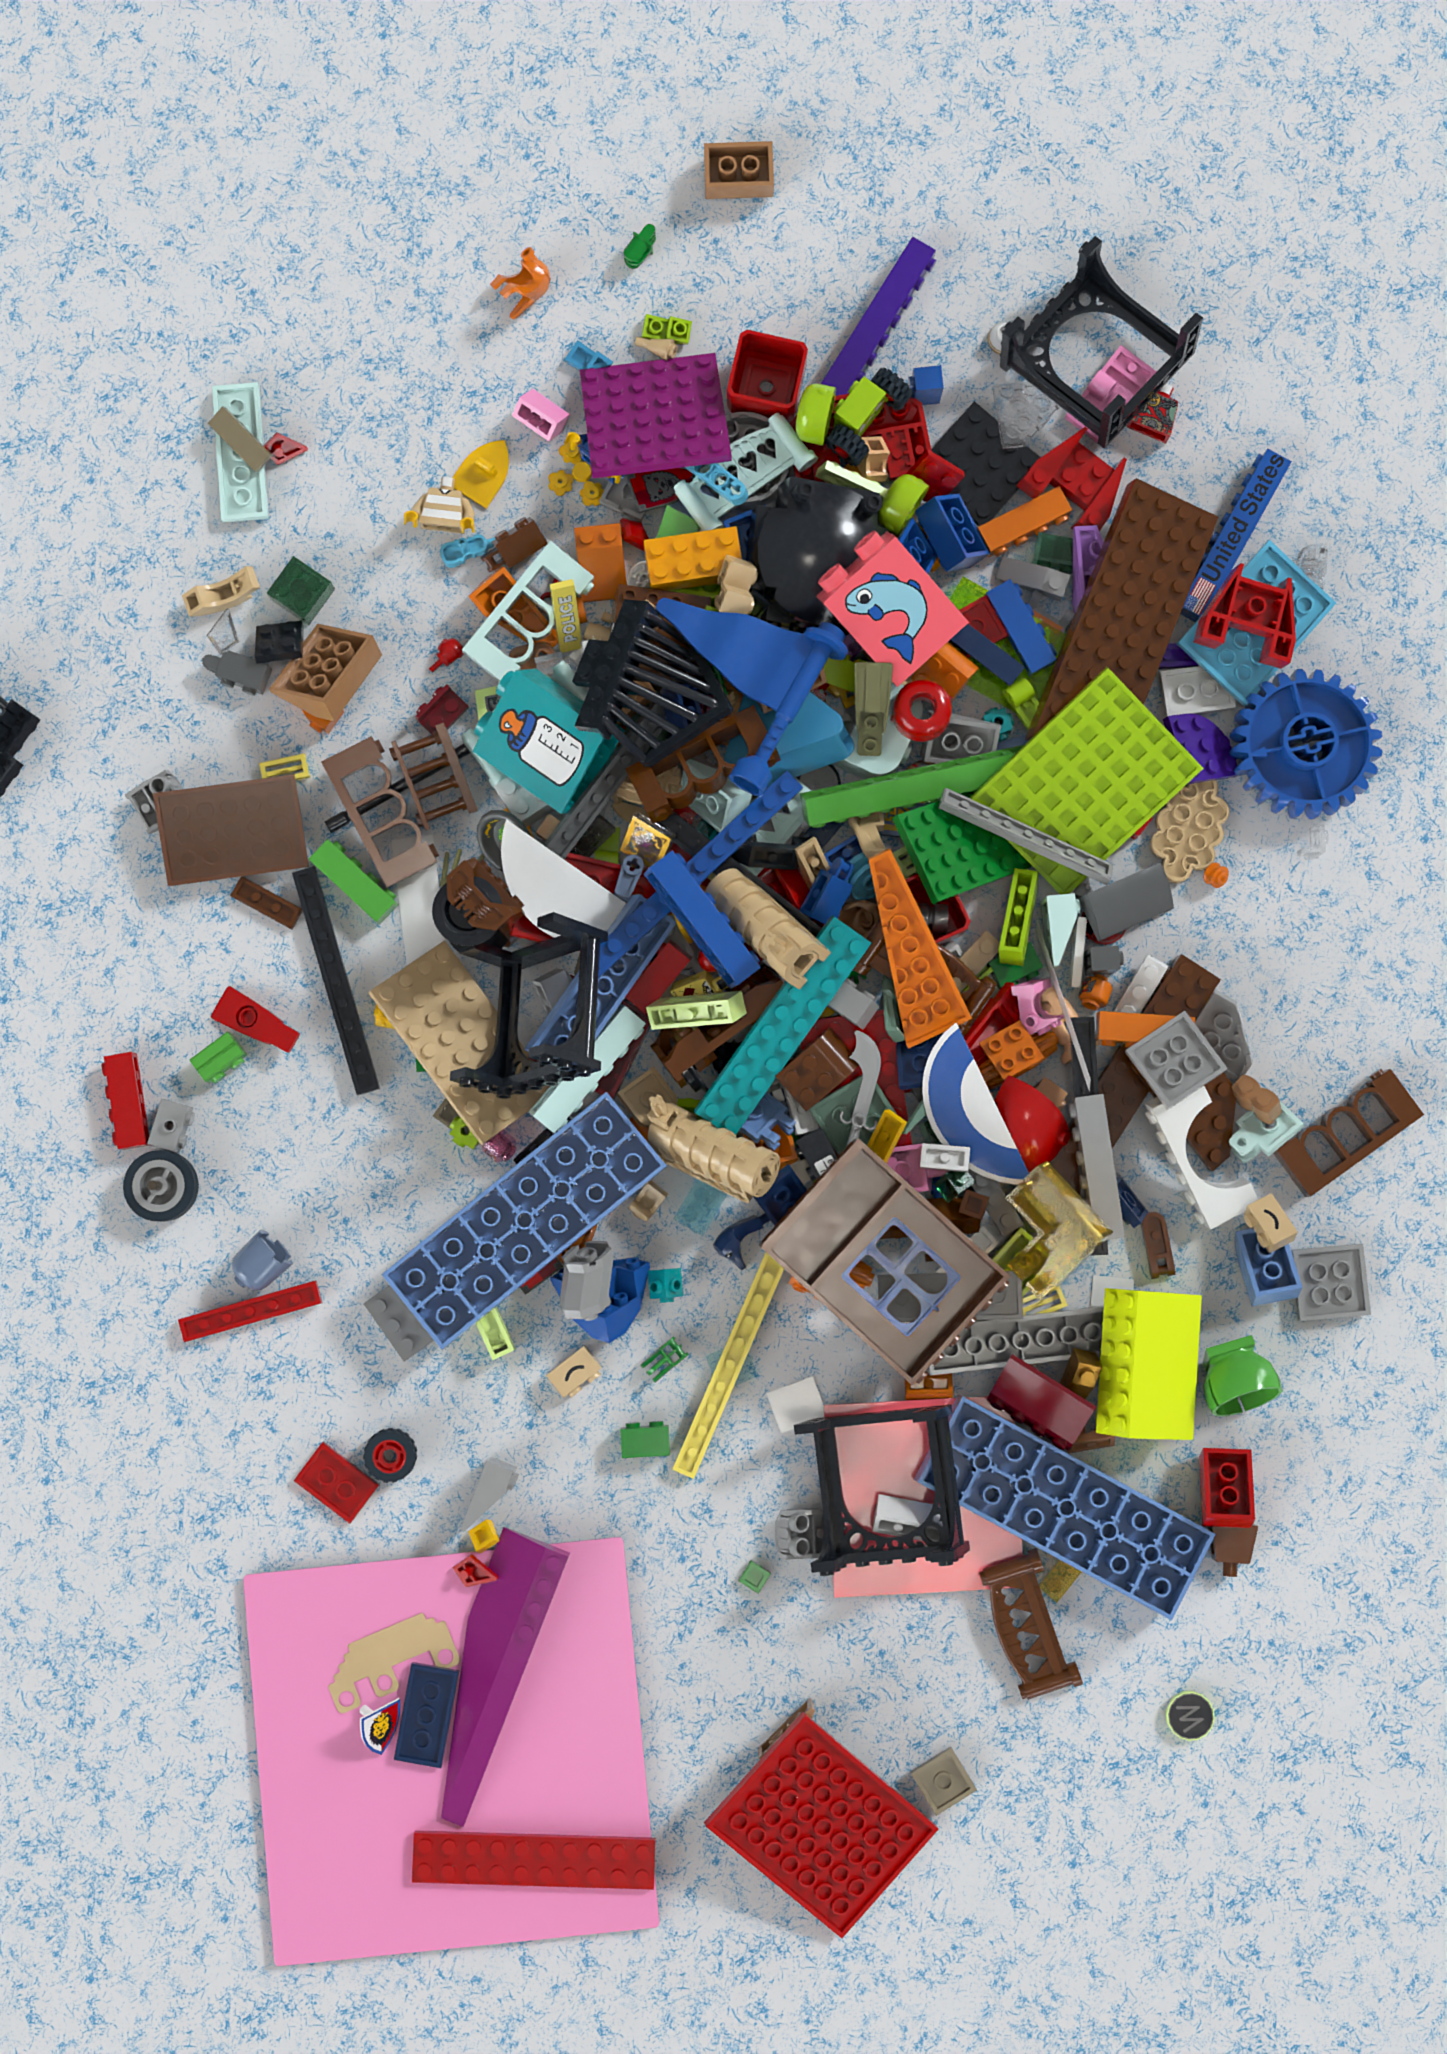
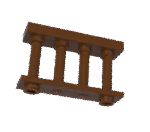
M444 723L436 725L437 730L430 736L398 747L396 741L391 742L393 747L389 748L393 761H399L419 812L415 814L419 827L424 826L425 830L430 829L428 821L463 809L464 811L468 809L469 814L478 811ZM435 743L443 745L445 753H442L441 757L409 769L406 768L403 755ZM444 765L446 767L451 765L454 774L450 775L449 779L415 791L411 781L412 777ZM452 787L455 789L460 788L462 796L458 798L459 800L424 813L419 801L420 799Z

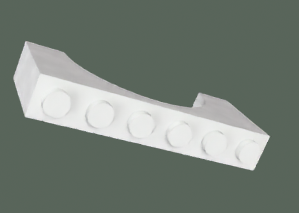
M1203 1086L1169 1110L1156 1097L1145 1103L1148 1110L1145 1114L1152 1125L1155 1124L1158 1130L1155 1135L1160 1144L1165 1145L1168 1151L1165 1155L1169 1163L1174 1165L1177 1170L1175 1176L1178 1182L1184 1185L1187 1190L1184 1194L1189 1204L1194 1205L1196 1209L1194 1213L1195 1218L1200 1225L1204 1224L1211 1230L1244 1212L1247 1205L1259 1199L1251 1183L1245 1178L1240 1177L1236 1180L1222 1183L1206 1181L1194 1173L1188 1162L1186 1138L1189 1127L1196 1115L1212 1102L1205 1086Z

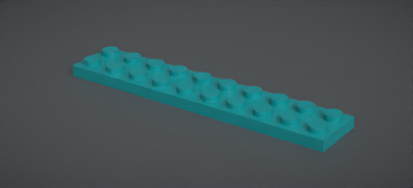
M831 915L816 936L831 951V954L824 962L819 959L815 961L804 974L808 981L800 990L785 980L694 1109L696 1114L711 1122L717 1128H725L735 1135L738 1133L776 1079L775 1075L786 1065L870 946V941L833 915Z

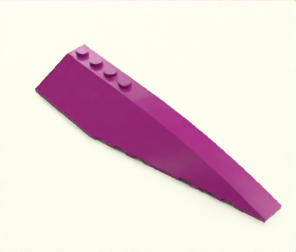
M503 1527L499 1542L488 1565V1568L497 1574L499 1578L496 1581L481 1584L467 1621L441 1819L464 1827L570 1555L567 1551Z

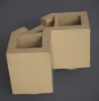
M726 554L717 580V584L721 585V591L715 597L714 604L719 612L750 614L752 612L754 598L749 593L751 585L755 584L758 575L757 569L752 562Z

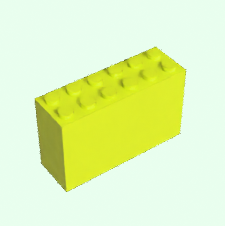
M1105 1288L1100 1357L1102 1369L1099 1374L1096 1433L1134 1439L1193 1440L1202 1295Z

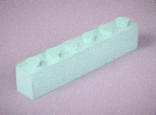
M620 1003L595 1039L594 1059L601 1061V1071L591 1073L588 1077H576L573 1081H561L556 1086H550L529 1113L553 1133L557 1130L559 1131L567 1124L569 1115L580 1109L584 1097L595 1091L598 1087L597 1082L599 1079L610 1073L613 1069L612 1064L614 1061L626 1054L629 1049V1043L633 1039L636 1040L640 1037L646 1023Z

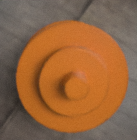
M1217 862L1211 863L1205 869L1203 875L1204 882L1211 884L1214 888H1220L1227 882L1229 871L1227 867L1221 866Z

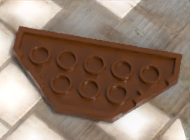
M1129 1062V1066L1132 1068V1070L1135 1072V1074L1138 1076V1078L1141 1080V1082L1144 1084V1086L1147 1088L1150 1094L1154 1098H1156L1157 1095L1151 1089V1087L1143 1078L1138 1069L1135 1067L1133 1062ZM1225 1073L1204 1085L1212 1102L1196 1115L1189 1127L1186 1141L1206 1168L1212 1172L1230 1157L1231 1150L1229 1140L1233 1133L1236 1097L1232 1090L1233 1084Z

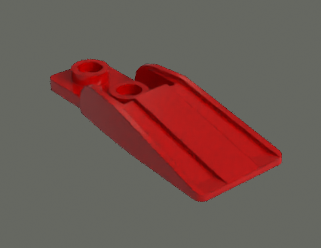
M231 986L226 988L211 1014L213 1020L250 1038L268 1045L272 1044L287 1053L291 1052L300 1036L298 1031L283 1024V1020Z

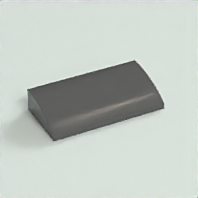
M1161 862L1079 898L1080 905L1098 942L1174 908L1170 885Z

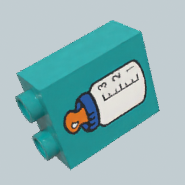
M539 670L509 671L502 677L497 686L496 694L501 698L493 712H486L475 727V735L480 738L472 752L560 814L568 813L613 754L619 741L613 735L610 740H605L599 733L579 731L575 727V723L584 701ZM616 724V726L624 733L625 730Z

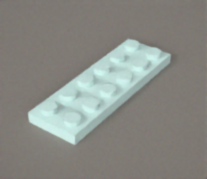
M258 382L212 386L214 415L222 406L226 407L264 445L260 386ZM215 432L222 522L269 519L265 465L259 472H255Z

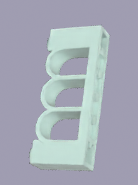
M552 541L546 545L462 649L465 655L498 682L507 672L521 670L519 665L526 663L533 654V640L545 639L550 635L554 627L553 607L546 604L528 589V586L542 569L559 582L573 579L578 598L582 594L587 596L594 587L592 583L594 576ZM522 594L548 615L549 624L542 632L533 633L526 630L507 614ZM502 619L528 641V650L522 657L511 658L486 639Z

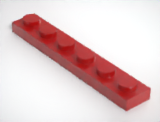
M317 1280L181 1318L178 1319L183 1341L188 1342L322 1304L323 1302Z

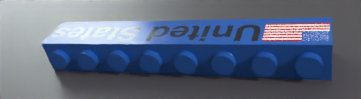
M1268 448L1263 455L1260 453L1257 455L1252 464L1255 467L1252 475L1250 473L1246 475L1241 484L1244 487L1242 493L1237 492L1230 504L1233 506L1231 513H1225L1219 523L1223 526L1219 533L1215 531L1208 543L1212 547L1208 553L1205 552L1200 563L1201 566L1195 575L1180 615L1196 622L1205 612L1234 567L1292 461Z

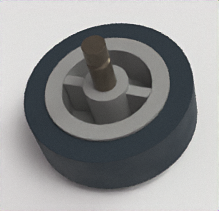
M163 1150L150 1151L135 1159L127 1169L123 1181L125 1200L132 1211L146 1220L158 1222L172 1221L187 1213L196 1201L199 1189L198 1176L192 1164L177 1153Z

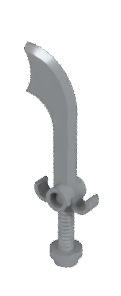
M858 1030L855 1031L856 1047L849 1058L855 1060L860 1065L863 1077L851 1119L844 1120L842 1117L844 1112L841 1111L840 1119L843 1123H852L851 1133L846 1146L854 1138L859 1137L861 1127L864 1126L867 1130H874L877 1126L876 1120L872 1127H868L866 1125V1118L880 1072L881 1057L875 1042L868 1035Z

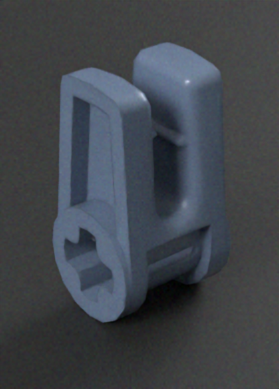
M637 855L627 856L620 868L613 894L625 903L630 899L644 868L641 857ZM631 864L635 865L633 872L629 870Z

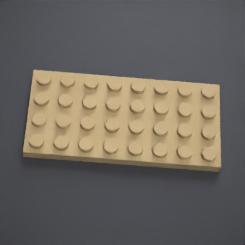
M445 940L369 991L368 994L481 1145L530 1111L550 1087L547 1085L543 1086L541 1090L526 1091V1094L511 1095V1098L501 1099L496 1097L497 1094L480 1093L477 1088L460 1087L459 1083L450 1081V1071L463 1067L476 1069L490 1056L496 1037L497 1010ZM519 1041V1045L522 1052L528 1058L529 1053L524 1049V1046ZM522 1062L517 1066L515 1075L520 1072Z

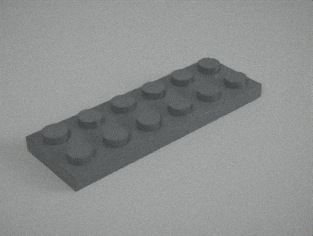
M1021 1270L1005 1271L1010 1275L1007 1279L1009 1284L1001 1293L997 1291L991 1297L993 1302L985 1311L980 1310L975 1315L976 1320L1023 1319ZM946 1273L906 1274L923 1291L931 1294L942 1291L948 1279ZM891 1274L877 1275L878 1300L895 1283V1278ZM904 1288L887 1305L886 1309L901 1323L913 1322L920 1315L921 1305L917 1297Z

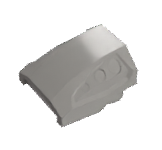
M164 770L126 793L125 797L131 801L146 825L147 833L152 834L159 830L153 793L181 790L183 787L170 771Z
M823 1508L780 1511L775 1521V1546L781 1559L819 1558L824 1532Z

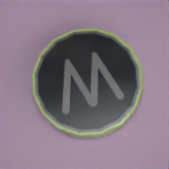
M1182 1691L1173 1696L1165 1712L1166 1722L1171 1731L1179 1738L1188 1741L1199 1740L1206 1736L1212 1729L1215 1720L1214 1709L1210 1701L1195 1691Z

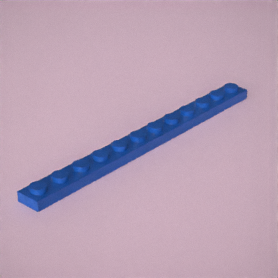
M788 771L783 773L765 790L762 796L756 798L686 863L687 865H685L686 869L690 874L693 872L701 883L705 881L803 789V786ZM657 891L608 935L607 942L600 944L598 979L671 912Z

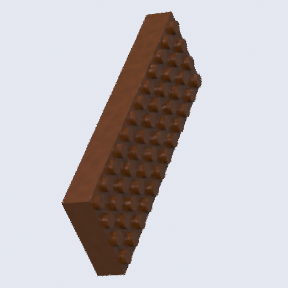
M1136 478L1127 484L1025 740L1029 741L1106 667L1144 705L1219 518L1218 516Z

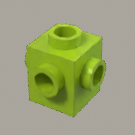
M456 1116L449 1126L452 1129L449 1134L454 1137L452 1141L462 1148L466 1145L471 1149H476L479 1145L478 1140L471 1131H469V1134L465 1133L464 1129L467 1125L461 1117Z

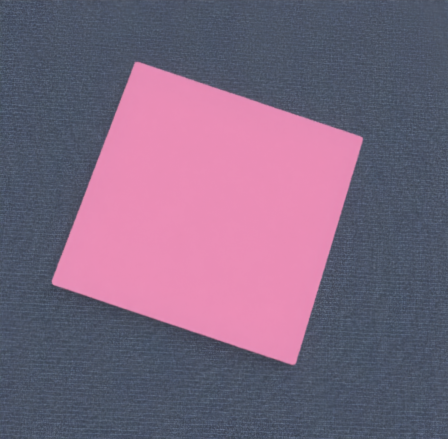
M621 1537L549 1544L569 1552L570 1555L464 1827L441 1819L467 1621L481 1584L465 1587L452 1567L471 1554L488 1567L495 1549L486 1550L483 1553L473 1551L247 1574L244 1577L275 1965L286 1966L658 1927L659 1911L655 1874L654 1890L412 1883L414 1831L652 1838L624 1541ZM420 1613H423L426 1619L434 1618L436 1623L445 1621L460 1657L459 1664L450 1668L460 1671L442 1768L394 1760L411 1663L417 1662L436 1666L430 1650L392 1666L399 1688L397 1691L386 1696L378 1697L375 1694L369 1676L354 1682L361 1704L359 1707L346 1713L338 1712L328 1688L330 1684L335 1682L333 1676L340 1672L339 1664L345 1662L344 1654L349 1652L348 1644ZM442 1649L439 1652L438 1660L440 1663L446 1665L452 1662L453 1653L451 1650ZM381 1675L377 1679L378 1688L383 1691L390 1689L392 1679L388 1675ZM344 1691L339 1696V1702L342 1706L349 1707L354 1702V1696L351 1692ZM400 1698V1716L396 1731L382 1755L374 1753L364 1744L361 1738L360 1718L363 1715L359 1712L360 1708L363 1705H367L375 1711Z

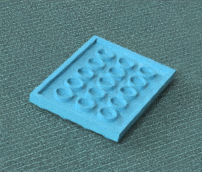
M1268 540L1242 570V577L1278 587L1288 577L1292 578L1296 633L1294 651L1336 604L1324 590L1271 540ZM1200 616L1176 644L1244 707L1248 704L1246 697L1252 693L1257 694L1260 691V684L1268 681L1279 669L1259 663L1265 637L1228 626L1225 641L1218 648L1212 649L1193 643L1198 621L1201 618Z

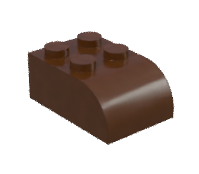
M829 1026L791 1058L775 1077L807 1112L845 1080L859 1064L849 1058L853 1052Z

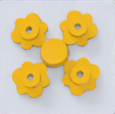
M564 443L559 448V454L563 457L565 463L571 462L575 464L572 469V475L566 474L564 470L551 473L548 477L550 482L548 485L549 489L554 491L557 496H563L565 492L572 490L571 484L574 479L578 482H585L583 485L584 489H581L579 492L580 496L583 497V504L585 506H591L592 504L594 506L600 505L599 500L604 489H601L602 485L599 482L594 484L592 481H588L592 477V470L589 464L581 462L580 447L577 446L575 451L570 452L571 443Z

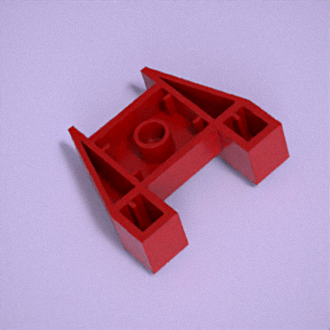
M1084 427L1031 465L1016 486L1032 499L1038 497L1048 484L1054 488L1060 486L1064 495L1083 510L1071 526V529L1073 530L1075 526L1097 525L1100 531L1110 517L1127 459L1124 457L1113 468L1079 442L1088 429Z
M1240 563L1231 570L1199 619L1193 643L1216 649L1224 643L1229 626L1265 637L1259 663L1282 669L1291 663L1296 643L1292 578L1288 577L1278 587L1242 577L1244 564Z

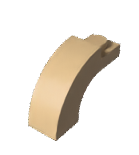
M245 566L223 581L209 585H196L184 593L182 597L189 617L203 616L221 612L246 602L252 598L251 593L259 589L260 586L253 566Z

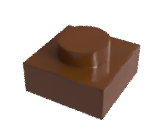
M966 1189L959 1212L982 1220L990 1197Z

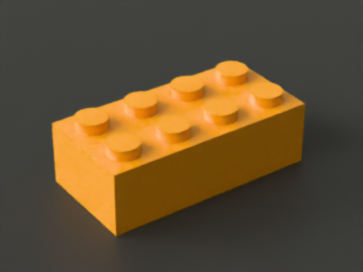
M737 526L644 540V553L651 589L668 591L717 584L718 575L726 554L742 559Z

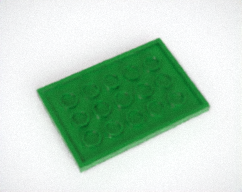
M969 791L961 793V795L967 798H970L974 794L970 793ZM940 801L898 814L892 818L932 905L1014 874L1015 868L1027 870L1032 867L1005 838L939 809Z

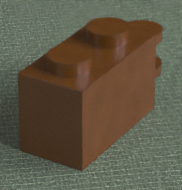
M523 517L514 523V528L509 531L503 530L494 536L495 540L491 542L494 548L480 558L482 562H486L489 572L498 569L504 564L510 569L548 544L533 519ZM498 553L501 559L496 562L493 556Z

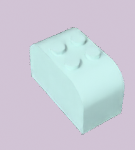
M891 682L889 714L885 733H882L881 755H858L857 726L855 725L851 733L854 741V750L848 758L839 761L838 768L862 779L896 773L900 764H906L912 750L909 744H915L916 741L903 736L897 730L894 721L890 720L895 697L904 685L900 684L897 687ZM917 701L912 705L911 713L914 717L920 719L923 706L921 701Z

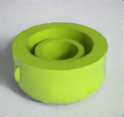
M813 383L805 388L800 399L796 418V433L800 440L807 443L825 445L834 408L836 387Z
M910 474L898 477L882 499L883 504L878 511V522L880 525L899 536L908 520L913 517L924 499L929 485Z

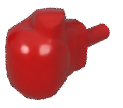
M454 638L443 639L438 646L439 652L436 654L439 660L429 670L433 673L443 663L448 667L457 658H461L464 655L461 643Z

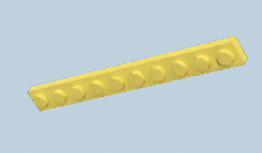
M766 1252L672 1470L692 1479L695 1478L784 1271V1268Z

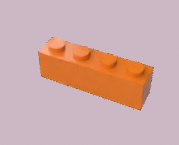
M1060 486L979 526L977 529L990 552L988 558L993 555L996 557L1003 555L1008 551L1007 548L1014 544L1018 547L1026 543L1028 537L1034 534L1036 536L1044 534L1049 530L1048 527L1054 524L1056 526L1064 524L1069 520L1068 517L1072 512V508Z
M1099 1011L1096 1013L1095 1039L1101 1042V1046L1114 1047L1116 1043H1125V1047L1130 1048L1176 1016ZM1190 1017L1195 1023V1017Z

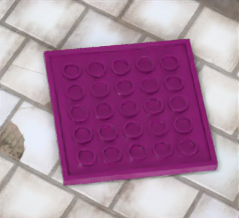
M715 353L669 358L667 361L660 359L612 365L597 369H580L593 479L732 461Z

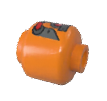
M1095 974L1084 979L1078 997L1085 1008L1097 1011L1099 1008L1106 1007L1113 988L1105 976Z

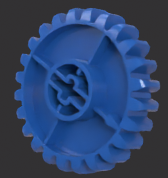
M1296 669L1290 678L1285 673H1279L1274 677L1272 683L1268 681L1262 682L1260 684V691L1257 694H1249L1246 697L1248 704L1244 706L1245 709L1239 710L1234 716V720L1239 726L1230 732L1229 737L1239 744L1234 746L1229 751L1230 757L1241 759L1242 761L1234 769V773L1239 776L1247 774L1249 779L1242 786L1243 789L1251 791L1257 788L1259 792L1255 801L1258 804H1262L1267 799L1272 800L1271 812L1275 814L1287 806L1288 815L1291 819H1296L1303 811L1307 818L1311 820L1316 819L1322 811L1326 815H1333L1338 812L1340 805L1348 807L1356 800L1355 794H1362L1368 789L1369 784L1366 779L1374 777L1378 772L1377 766L1372 762L1379 759L1383 752L1382 749L1372 744L1383 736L1382 731L1371 729L1370 727L1378 719V716L1373 712L1365 714L1363 709L1369 703L1367 697L1355 700L1353 695L1356 692V686L1351 683L1344 689L1340 688L1341 678L1336 674L1326 682L1324 681L1322 670L1316 669L1308 679L1303 669ZM1293 728V729H1294V733H1297V734L1294 735V736L1288 737V734H1289V732H1290V729ZM1321 740L1320 742H1316L1310 748L1309 744L1290 748L1296 746L1300 741H1302L1303 744ZM1323 751L1320 761H1318L1317 755L1315 754Z

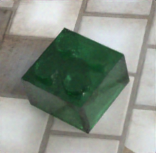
M293 556L267 591V595L274 603L309 626L332 595L335 587L327 578Z

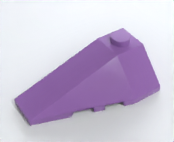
M1097 525L1073 527L1072 606L1074 613H1076L1080 600L1083 597L1086 585L1104 544Z

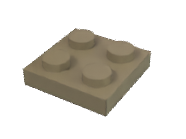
M951 1746L910 1772L936 1816L977 1791Z

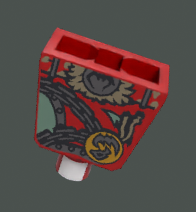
M1165 384L1126 427L1166 444L1172 433L1178 407V401L1170 398L1174 388L1169 384Z

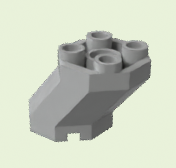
M607 1241L585 1242L586 1247L579 1249L578 1245L571 1247L562 1256L564 1272L559 1302L566 1320H594L598 1317V1313H601L610 1305L609 1288L614 1256Z

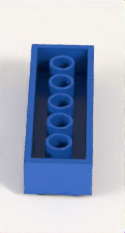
M672 850L649 867L644 875L727 986L732 989L761 968L758 964L760 960L752 950L748 951L744 946L745 940L738 931L734 932L729 926L731 922L723 911L719 912L714 906L716 902L709 892L704 893L701 889L699 878L693 872L690 874L686 869L685 865L687 864L684 858L679 853L675 854Z

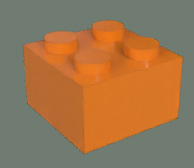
M948 641L914 672L911 679L912 681L929 680L937 683L953 698L952 703L979 667Z

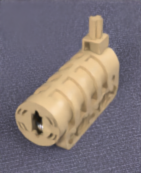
M733 868L724 870L713 878L707 886L705 893L709 892L716 902L714 905L719 912L723 911L731 922L729 926L732 930L738 931L744 938L745 943L750 945L760 957L765 959L782 978L799 990L808 981L804 974L815 961L819 959L824 962L831 954L829 949L768 893L746 878L739 870Z
M658 1094L656 1097L651 1096L649 1098L652 1109L647 1114L651 1121L648 1129V1142L664 1163L745 1203H749L753 1196H763L771 1188L780 1168V1157L777 1153L762 1146L756 1148L754 1142L744 1137L737 1138L733 1132L725 1128L717 1129L711 1122L705 1119L699 1120L694 1113L673 1103H665Z

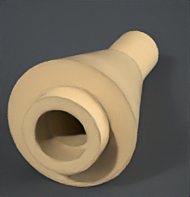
M637 336L635 340V346L646 348L665 361L669 358H675L678 347L675 345L674 339L649 340Z

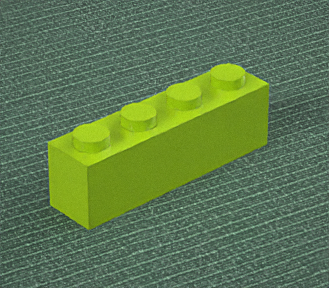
M1014 869L999 945L1000 963L1019 966L1024 964L1039 886L1038 871Z

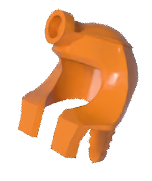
M531 247L524 249L521 253L522 269L520 272L511 276L498 274L490 283L495 290L504 282L508 283L499 292L505 299L514 292L522 295V299H520L510 313V318L516 319L523 311H526L529 306L547 292L551 281L547 266L534 255L535 251Z

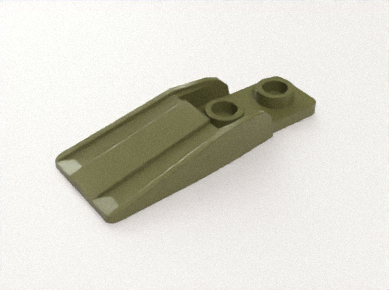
M855 663L854 699L858 733V755L860 756L881 755L882 733H885L889 714L892 663Z

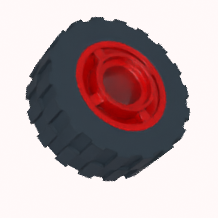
M398 1428L382 1429L375 1433L364 1448L363 1460H365L364 1465L368 1469V1473L373 1475L376 1480H382L385 1483H394L404 1479L412 1471L417 1460L415 1441L409 1437L407 1432L405 1433ZM388 1449L395 1451L397 1455L396 1460H387L384 1452Z

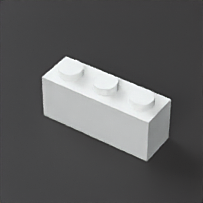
M879 1494L874 1512L872 1532L893 1536H903L911 1533L926 1520L933 1504ZM935 1515L934 1521L943 1526L942 1521L939 1522L940 1515ZM926 1527V1536L932 1541H939V1532L934 1527ZM920 1536L913 1538L914 1540L923 1541Z

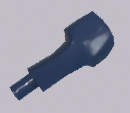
M764 1213L759 1217L753 1215L728 1226L714 1241V1249L720 1256L730 1260L740 1270H744L746 1265L740 1251L741 1241L748 1234L763 1229V1225L769 1222L770 1219Z

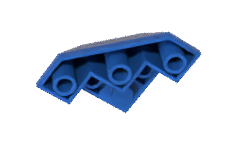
M637 1257L613 1260L609 1288L610 1305L601 1313H598V1317L594 1320H572L592 1338L603 1342L611 1343L625 1334L641 1309L650 1263ZM564 1268L550 1277L551 1283L559 1297Z

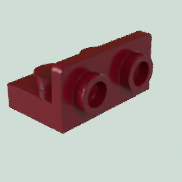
M446 684L444 687L440 686L435 690L432 695L433 698L428 704L423 703L417 709L415 718L432 735L437 730L435 726L444 723L448 730L469 709V705Z

